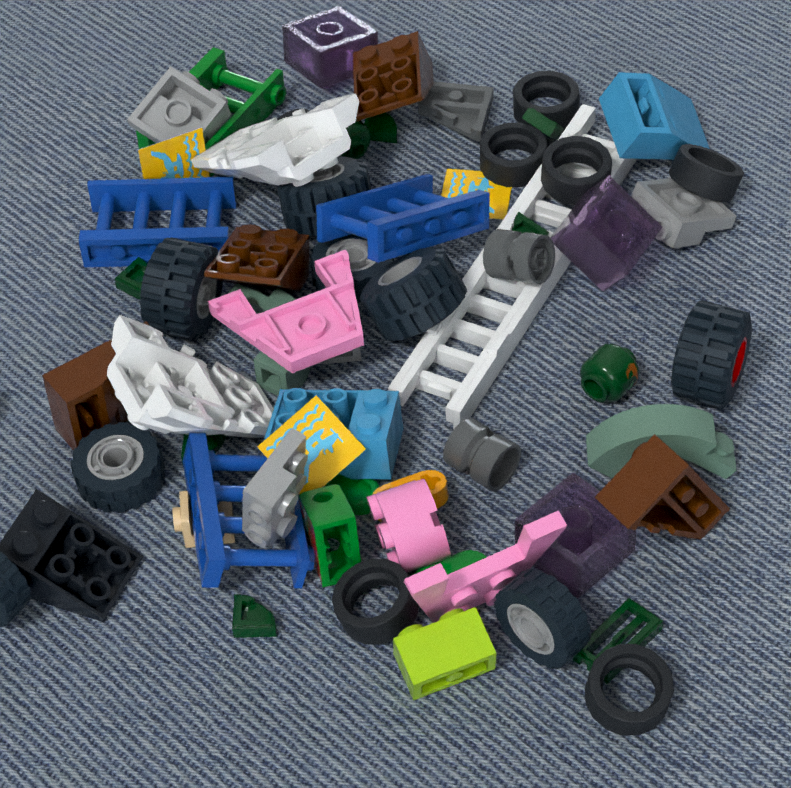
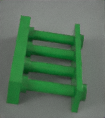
M215 47L189 71L198 79L200 85L209 91L212 88L217 90L220 86L226 84L252 93L245 103L225 96L228 100L229 110L234 115L205 143L206 150L242 128L263 122L286 98L283 70L276 69L264 83L228 71L225 51ZM136 130L139 149L156 144ZM209 172V176L213 177L214 173Z

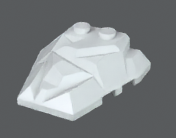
M356 93L337 97L320 103V105L307 113L303 108L292 113L293 116L280 120H277L275 117L242 128L194 157L191 161L194 168L214 174L240 179L245 177L253 181L277 186L293 183L295 187L302 186L315 178L313 175L315 171H323L336 165L339 162L337 157L350 149L351 139L346 127L356 121L359 99Z
M118 316L114 322L111 342L116 355L108 366L107 377L115 390V396L121 401L128 414V420L134 426L141 430H148L150 428L164 434L174 432L187 435L189 433H206V435L224 434L225 436L246 438L265 437L274 408L258 383L217 361L209 369L204 361L193 357L196 352L191 347L184 344L180 351L173 350L168 347L163 339V332L125 316Z

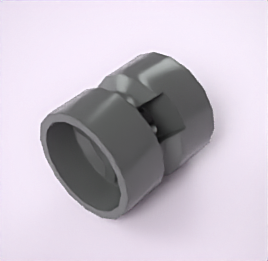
M503 229L494 230L488 236L484 245L483 265L490 277L512 281L516 279L520 282L541 285L551 276L555 263V247L549 236L527 232L522 234L518 231Z
M467 418L455 427L443 451V460L446 464L459 472L466 473L467 475L470 474V477L475 482L490 491H497L508 483L514 475L521 458V448L518 444L501 434L494 435V432L490 431L488 426L474 418Z

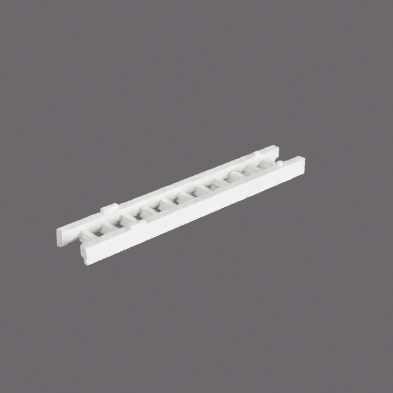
M582 104L559 139L570 136L589 137L600 142L609 150L612 158V171L608 191L602 198L592 203L575 205L577 206L575 210L542 201L544 196L553 198L543 188L541 182L542 164L540 165L497 229L510 230L518 212L531 220L562 229L560 234L548 231V236L552 239L555 247V263L551 276L541 285L520 282L516 279L512 281L492 278L486 273L483 265V248L462 279L467 288L464 300L447 318L426 331L389 385L388 391H399L401 406H404L415 388L448 399L450 401L445 407L446 421L453 423V429L463 420L470 418L637 160L619 158L614 142L587 134L595 122V107ZM568 163L556 168L559 173L573 178L589 177L597 173L593 167L582 163ZM482 288H486L517 299L511 306L478 294ZM468 312L501 324L494 331L464 321L462 318ZM449 337L484 349L480 356H476L446 346L445 343ZM432 363H436L466 373L467 375L461 383L428 372L427 370Z

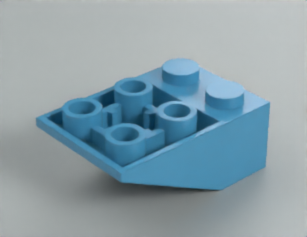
M619 72L599 97L619 158L674 160L681 145L685 144L698 145L710 149L691 98L651 74Z
M339 388L330 390L280 389L264 440L317 395L366 448L339 474L350 479L391 480L404 430L399 391H384L381 389L343 390Z

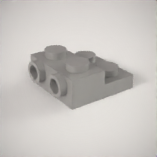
M170 66L129 116L127 121L130 127L155 143L201 127L204 139L209 141L230 117L231 113L227 104L228 100L221 92L213 88L210 91L200 85L198 79L187 71L181 73Z
M671 178L638 181L627 206L634 219H639L643 224L649 226L657 240H662L664 244L672 248L699 245L705 232L731 229L737 217L723 203L689 192Z
M293 428L290 429L243 489L242 531L245 532L250 541L261 547L268 546L271 548L279 536L285 538L297 521L295 505L298 501V494L304 487L307 476L304 475V467L308 460V455L305 454L306 436Z

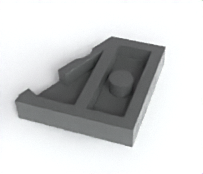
M434 81L424 100L418 102V113L466 137L480 141L483 137L494 99V87Z

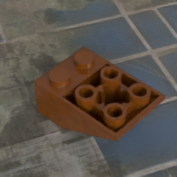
M418 31L408 35H399L390 41L374 46H366L359 51L353 52L354 94L356 93L359 99L356 122L424 100L434 84L433 65Z
M252 224L236 227L219 250L217 257L211 261L204 271V277L226 283L300 291L309 277V235L298 234L293 229L262 230L261 227Z
M112 339L42 375L55 430L73 451L74 448L78 447L79 441L83 437H87L92 430L100 429L103 425L110 423L114 425L118 424V422L128 421V414L121 401L115 396V390L107 377L108 366L116 355L111 345Z

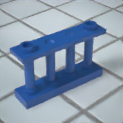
M425 174L317 204V241L323 243L353 234L367 239L369 260L382 262L419 249L489 229L490 193L476 190L446 198L433 193V175Z
M233 177L88 181L87 186L92 212H98L96 230H80L78 241L84 268L126 267L138 257L148 264L156 247L165 238L172 237L213 246L219 252L230 237L229 227H221L222 209H236L237 207ZM208 209L206 227L184 228L186 210ZM171 210L169 228L147 229L150 211ZM135 211L132 229L111 230L113 212Z
M189 433L183 457V467L189 495V506L202 588H219L223 570H229L230 566L290 567L293 587L302 588L307 571L313 570L315 555L313 547L307 545L299 499L295 505L297 521L291 532L284 538L287 550L230 549L228 544L223 543L224 534H245L242 531V517H226L224 512H218L219 502H243V489L246 486L220 485L219 481H213L214 471L257 472L268 458L262 455L215 454L214 450H208L206 433Z

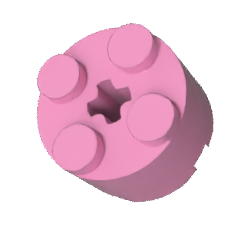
M425 479L414 480L367 497L374 520L381 519L382 523L375 525L382 549H392V552L386 553L388 560L398 563L409 573L451 557L443 524L440 525L436 513L438 510Z

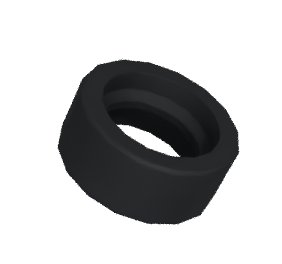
M537 71L525 75L517 81L513 89L514 118L518 123L531 125L522 117L528 108H534L566 129L579 110V86L573 78L560 72ZM542 97L559 99L563 103L542 107L533 105L530 101Z
M504 123L494 126L485 132L480 140V170L485 178L494 184L505 187L526 186L542 164L543 153L547 149V139L540 130L524 123ZM510 149H519L532 154L528 158L521 160H505L496 156L499 152Z
M582 136L564 137L551 143L544 151L542 158L541 182L544 190L553 199L565 204L582 205L602 198L610 187L612 158L609 150L600 142ZM568 163H582L593 167L597 173L589 177L573 178L559 173L556 168Z
M685 144L679 148L669 170V175L672 180L689 192L713 201L728 202L734 197L744 172L733 160L714 150L698 145Z
M368 559L352 566L342 574L336 583L332 596L334 612L343 629L352 639L363 644L381 645L393 641V638L397 637L403 629L413 624L418 614L419 605L413 599L404 583V579L408 578L409 575L398 563L388 559ZM380 585H391L398 588L399 596L397 600L383 614L372 618H359L353 614L354 604L367 590Z
M637 644L616 645L604 650L593 662L584 688L586 706L593 719L606 730L619 735L643 734L654 729L665 717L674 692L672 673L665 660L653 650ZM617 668H631L642 672L651 680L655 687L653 703L641 712H627L616 708L606 699L603 693L602 684L605 676Z

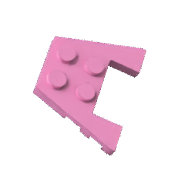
M346 249L314 261L315 272L325 285V289L265 312L256 314L241 289L208 301L210 313L214 318L291 373L364 346L353 276Z
M558 510L524 525L517 544L448 575L442 564L439 563L405 578L404 583L413 599L433 623L439 621L443 614L454 609L461 608L466 611L485 602L487 606H492L496 601V594L522 571L530 569L566 529L567 524Z

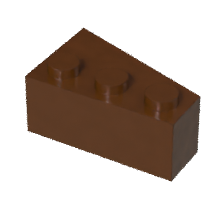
M655 434L647 442L640 444L634 450L631 459L595 496L629 530H636L638 526L648 529L651 533H659L662 529L667 530L673 536L702 539L730 510L705 481Z

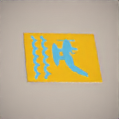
M202 127L139 149L138 153L143 179L210 177L209 172L194 168L191 159L206 151Z
M447 169L441 196L451 198L476 190L489 192V219L503 220L505 218L512 187L494 184L486 179L481 171Z
M317 395L257 446L268 458L291 428L306 436L305 454L308 455V460L304 467V475L307 476V479L299 494L324 487L366 450Z

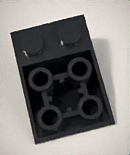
M37 489L0 542V552L5 554L16 565L20 573L27 580V584L31 589L30 595H32V600L101 622L104 621L143 558L136 551Z

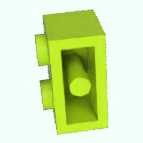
M476 607L466 611L461 608L448 611L437 622L424 627L422 624L411 625L403 629L397 637L393 638V655L413 701L492 671L496 666L497 653Z

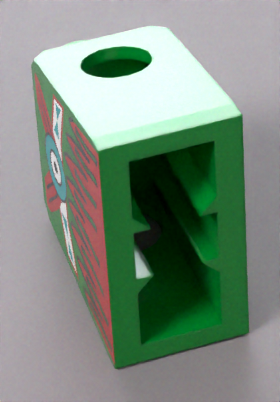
M333 484L302 492L298 496L307 545L313 547L315 555L314 566L322 588L336 585L344 572L361 562L354 512L340 485ZM329 538L335 539L340 543L339 548L333 552L328 551V548H331L327 540Z

